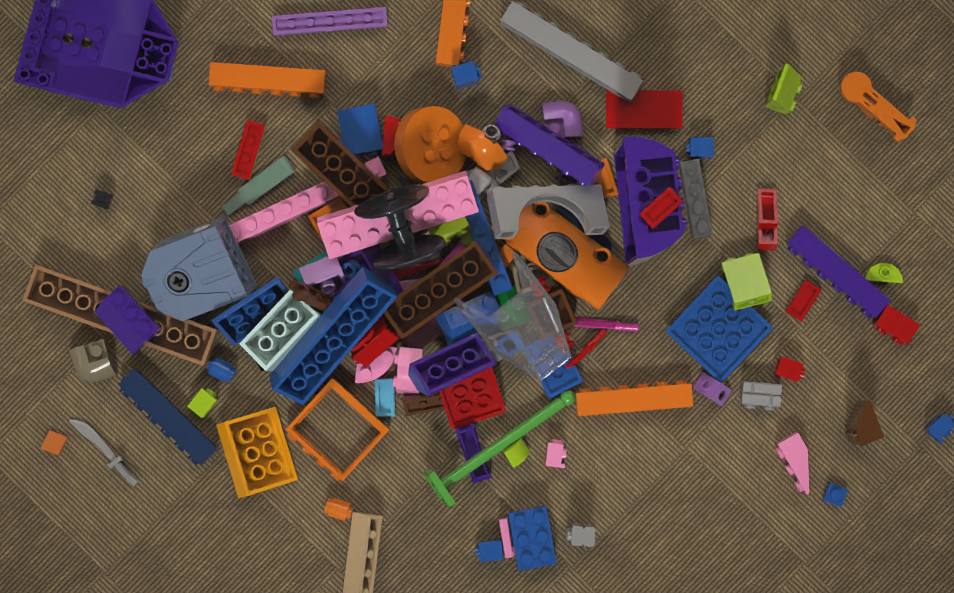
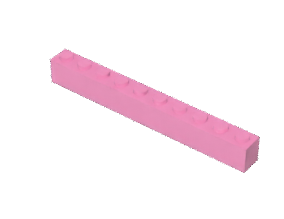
M379 157L365 163L380 179L387 177ZM324 181L229 226L237 243L241 244L320 208L340 196Z

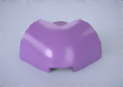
M566 101L542 103L543 122L546 127L565 139L583 137L582 118L580 111L575 105Z

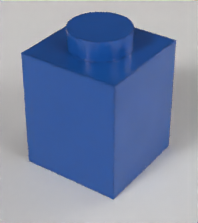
M714 137L690 138L689 143L685 144L686 154H689V159L713 158Z
M501 539L478 541L479 546H475L476 558L480 557V562L503 560Z

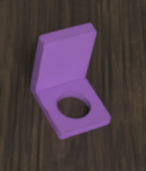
M705 373L701 374L693 387L695 391L708 397L720 406H723L732 391ZM724 390L723 397L719 399V394Z

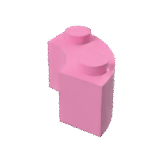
M390 346L367 367L360 363L357 364L355 383L369 382L383 375L393 363L397 347Z
M400 347L399 353H395L394 364H397V376H394L393 387H396L397 393L420 394L409 378L408 371L410 363L423 358V349Z

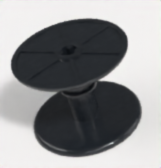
M408 185L387 190L370 197L355 208V215L362 219L387 217L390 226L388 231L392 232L395 243L385 247L373 257L371 264L374 268L385 270L415 264L433 256L446 245L445 238L440 235L414 236L410 226L412 222L408 220L405 211L419 204L428 196V186Z

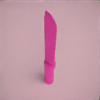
M584 317L575 318L577 322L574 325L575 327L638 332V324Z

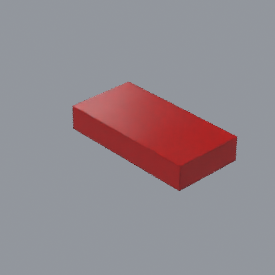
M669 187L639 215L654 229L684 201Z
M805 279L785 312L802 322L822 289Z

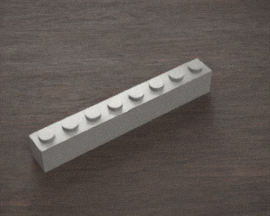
M512 1L500 20L502 26L626 102H632L643 83L639 74L633 71L631 73L624 69L625 66L617 61L613 63L603 52L599 51L597 53L592 50L593 47L584 41L582 43L577 41L576 36L568 31L564 33L559 30L560 27L554 22L550 21L548 23L543 20L544 17L537 12L532 13L527 10V6L523 3Z

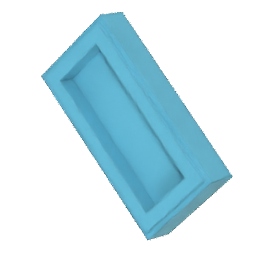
M394 378L375 379L376 417H395Z

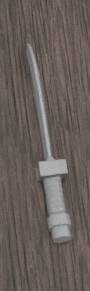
M69 420L84 437L95 443L111 461L110 464H107L110 469L115 467L133 487L138 484L139 481L122 465L121 462L125 461L123 457H116L94 429L82 421Z

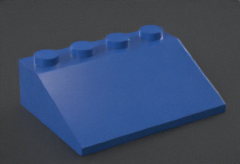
M276 277L214 318L212 322L229 342L235 346L255 328L288 293L289 289L280 278Z

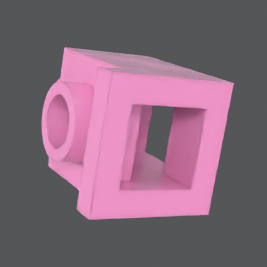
M552 439V443L548 442L545 466L565 468V464L561 463L562 460L566 459L567 449L563 448L564 440Z

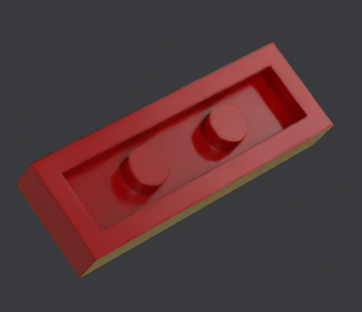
M247 120L231 172L232 176L246 180L251 179L266 125Z

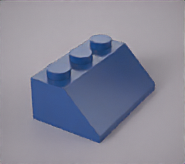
M492 291L435 316L448 346L475 333L480 338H483L500 330V307Z

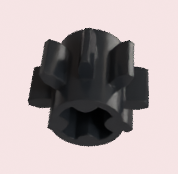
M559 169L556 170L559 176L555 177V180H560L559 186L563 184L568 185L571 182L577 183L573 176L569 178V181H566L565 178L561 177L564 173Z

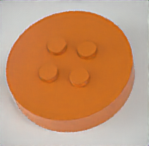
M438 106L420 107L409 112L400 122L394 139L395 155L403 172L412 180L425 184L456 174L461 170L466 160V155L459 152L458 139L464 126L454 113Z

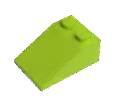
M785 63L778 70L765 107L783 114L793 111L796 100H794L795 94L800 93L803 85L800 82L802 76L789 64Z

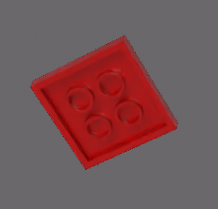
M492 367L439 391L452 430L506 412Z

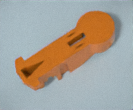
M852 72L842 79L839 86L841 97L843 96L849 103L856 104L871 119L875 118L879 121L878 125L887 128L891 135L894 136L892 139L896 142L907 138L914 130L917 120L913 116L908 119L874 90L871 80L866 74Z

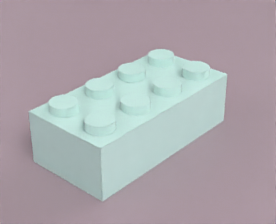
M291 290L239 343L265 371H273L322 315V312L310 304L307 305L303 301L298 302L294 300Z

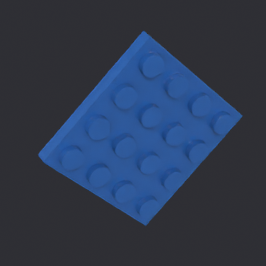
M716 275L665 332L710 375L722 383L773 327L752 307L734 311L729 286Z

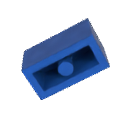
M474 61L451 67L456 90L479 84L481 72L479 65L475 66Z

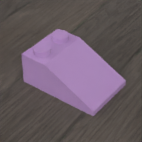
M327 256L299 268L304 283L328 294L330 300L346 282L337 257L329 259Z

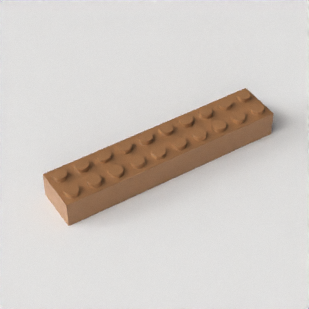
M35 265L22 301L113 333L94 312L112 291ZM138 301L162 328L145 344L146 346L202 366H207L219 333L218 329L190 319L181 321L158 311L154 306Z

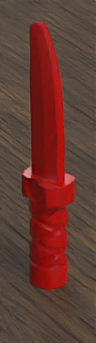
M602 328L591 341L588 340L585 343L586 346L566 364V368L576 365L590 351H593L597 343L607 335V332Z

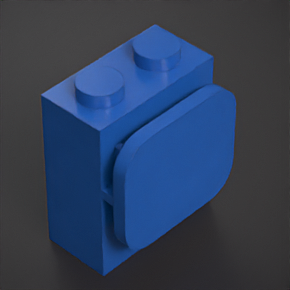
M375 103L338 110L337 115L343 143L359 159L364 154H369V156L380 155V151L383 149V140Z

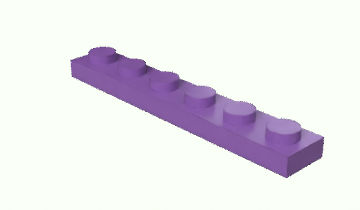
M386 7L272 16L273 35L281 36L388 27Z

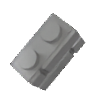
M742 381L740 404H744V408L756 409V405L764 406L763 410L775 411V407H780L782 384Z
M572 523L570 528L566 530V539L571 542L572 546H582L583 544L584 546L593 547L595 545V528L592 524H583L582 526L581 524Z

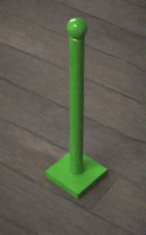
M570 390L562 392L560 398L558 397L442 479H439L435 471L429 468L423 471V475L442 503L448 507L453 506L455 501L447 491L449 487L563 409L565 405H572L575 401V394Z

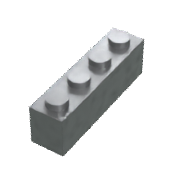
M695 159L680 162L679 172L691 238L711 236L713 232L700 161Z

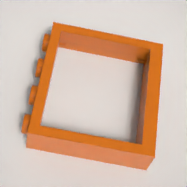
M334 378L326 384L286 428L290 439L294 442L298 440L303 445L301 449L308 455L312 453L317 458L315 461L322 468L326 466L331 471L329 474L337 481L339 479L344 481L390 430ZM331 389H334L380 431L344 472L295 429Z

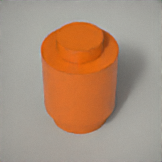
M328 498L324 513L328 514L329 517L345 521L346 518L350 519L353 508L350 507L351 503Z

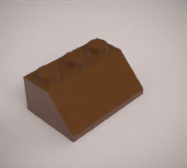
M868 400L856 401L846 424L847 431H845L847 440L852 442V444L864 446L884 438L871 402Z

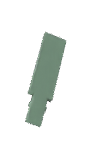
M282 156L239 188V194L232 197L221 208L227 216H230L236 210L241 209L244 204L251 205L293 174L295 169L286 157Z

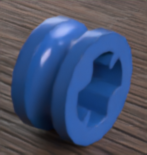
M354 259L342 265L343 274L348 279H352L361 269L358 261Z

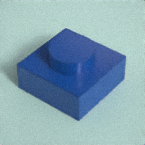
M829 482L822 500L842 507L848 489Z

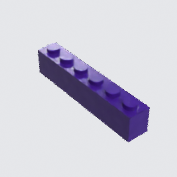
M511 104L503 106L494 124L502 135L510 136L520 146H526L532 154L545 158V162L552 166L556 165L561 169L562 173L575 177L577 182L583 186L594 184L605 165L604 162Z
M803 225L786 242L787 250L794 256L798 254L803 259L802 263L810 269L813 267L818 271L816 273L818 277L824 281L827 279L831 282V287L840 294L842 292L847 296L846 300L851 305H858L861 308L860 312L865 317L876 318L891 301Z

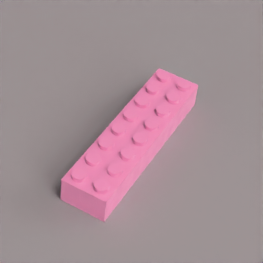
M466 171L422 184L429 187L428 196L419 204L405 210L408 220L412 222L410 226L413 233L479 212ZM358 205L318 217L317 224L329 259L394 239L392 232L388 231L390 226L387 217L375 219L359 218L354 213Z

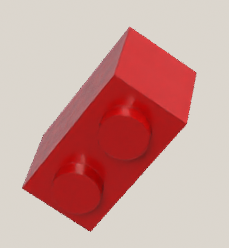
M889 305L882 310L872 324L876 327L875 330L884 336L886 334L893 337L892 341L900 346L902 344L908 345L920 327V324Z

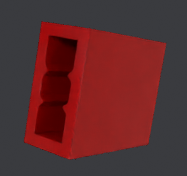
M384 313L352 348L351 357L357 364L360 363L365 367L369 366L399 339L398 333Z

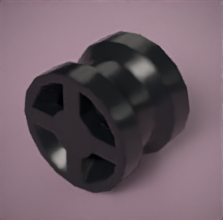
M95 189V198L91 200L90 204L109 210V202L113 199L114 195Z

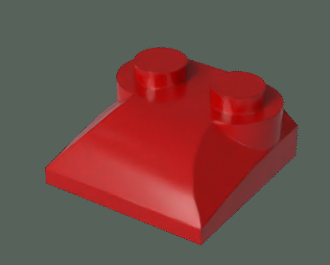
M385 115L382 155L385 158L396 156L394 139L401 118Z

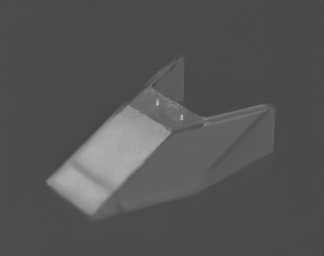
M514 252L512 255L522 286L521 291L491 315L483 314L457 297L453 300L494 353L542 381L571 358V354L555 302L525 262Z

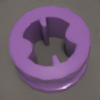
M499 140L503 151H515L514 144L516 143L514 141Z

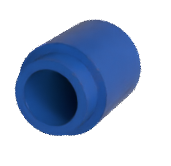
M218 357L215 360L211 359L207 366L209 375L229 383L232 381L237 369L233 367L234 365Z

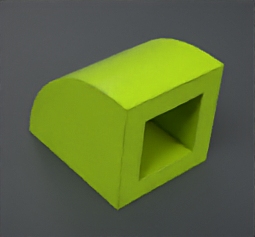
M521 437L505 448L503 452L512 467L515 468L528 457L530 450Z

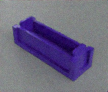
M474 423L455 429L466 461L482 451ZM486 462L470 473L473 484L491 479Z

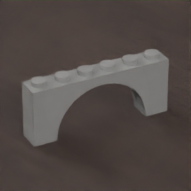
M553 184L546 187L533 185L530 187L514 186L512 188L498 186L492 188L487 196L495 239L514 238L519 231L518 224L521 210L537 202H552L571 211L582 224L585 235H602L610 227L601 185L583 186L568 184L566 186H558Z

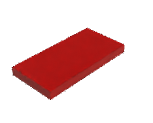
M606 90V129H682L683 90H638L631 103Z

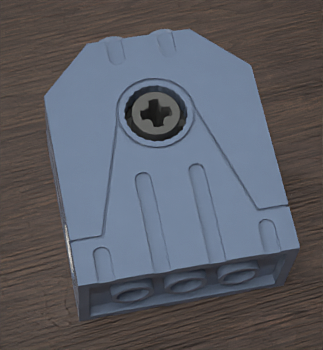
M226 216L160 240L149 252L141 274L142 284L150 294L151 303L156 306L158 311L181 321L246 298L257 285Z

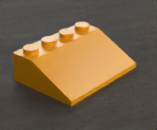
M276 407L216 425L238 498L247 497L298 480Z

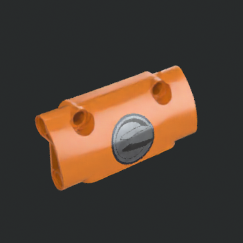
M546 202L533 203L522 209L519 216V231L514 238L504 239L513 249L575 296L585 300L597 310L601 308L630 268L611 254L608 249L602 247L588 235H585L583 231L552 209ZM543 206L546 209V214L538 215L535 211L536 207ZM599 252L606 254L607 260L605 262H600L597 259Z

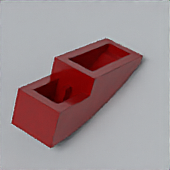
M757 189V250L776 251L778 246L777 189Z

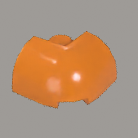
M466 124L458 139V149L461 154L468 156L477 163L481 170L485 171L494 170L506 162L508 157L498 142L493 144L485 137V132Z

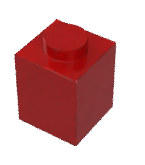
M780 356L774 375L798 382L804 376V364Z

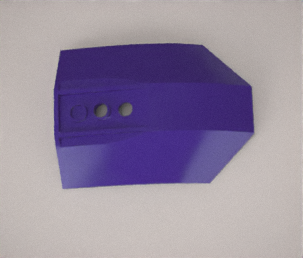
M35 0L13 82L86 101L123 108L169 81L179 42L154 0ZM73 34V42L70 44L65 43V35ZM84 38L92 40L90 48L82 47V40Z

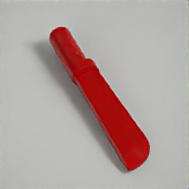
M437 257L426 262L420 261L394 269L393 272L397 279L440 265L442 259Z

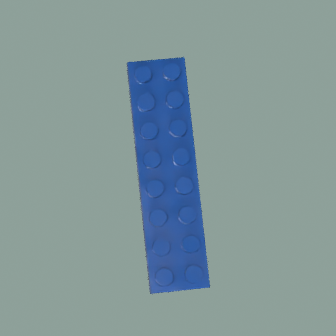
M362 267L269 375L272 390L304 405L398 297L394 284Z

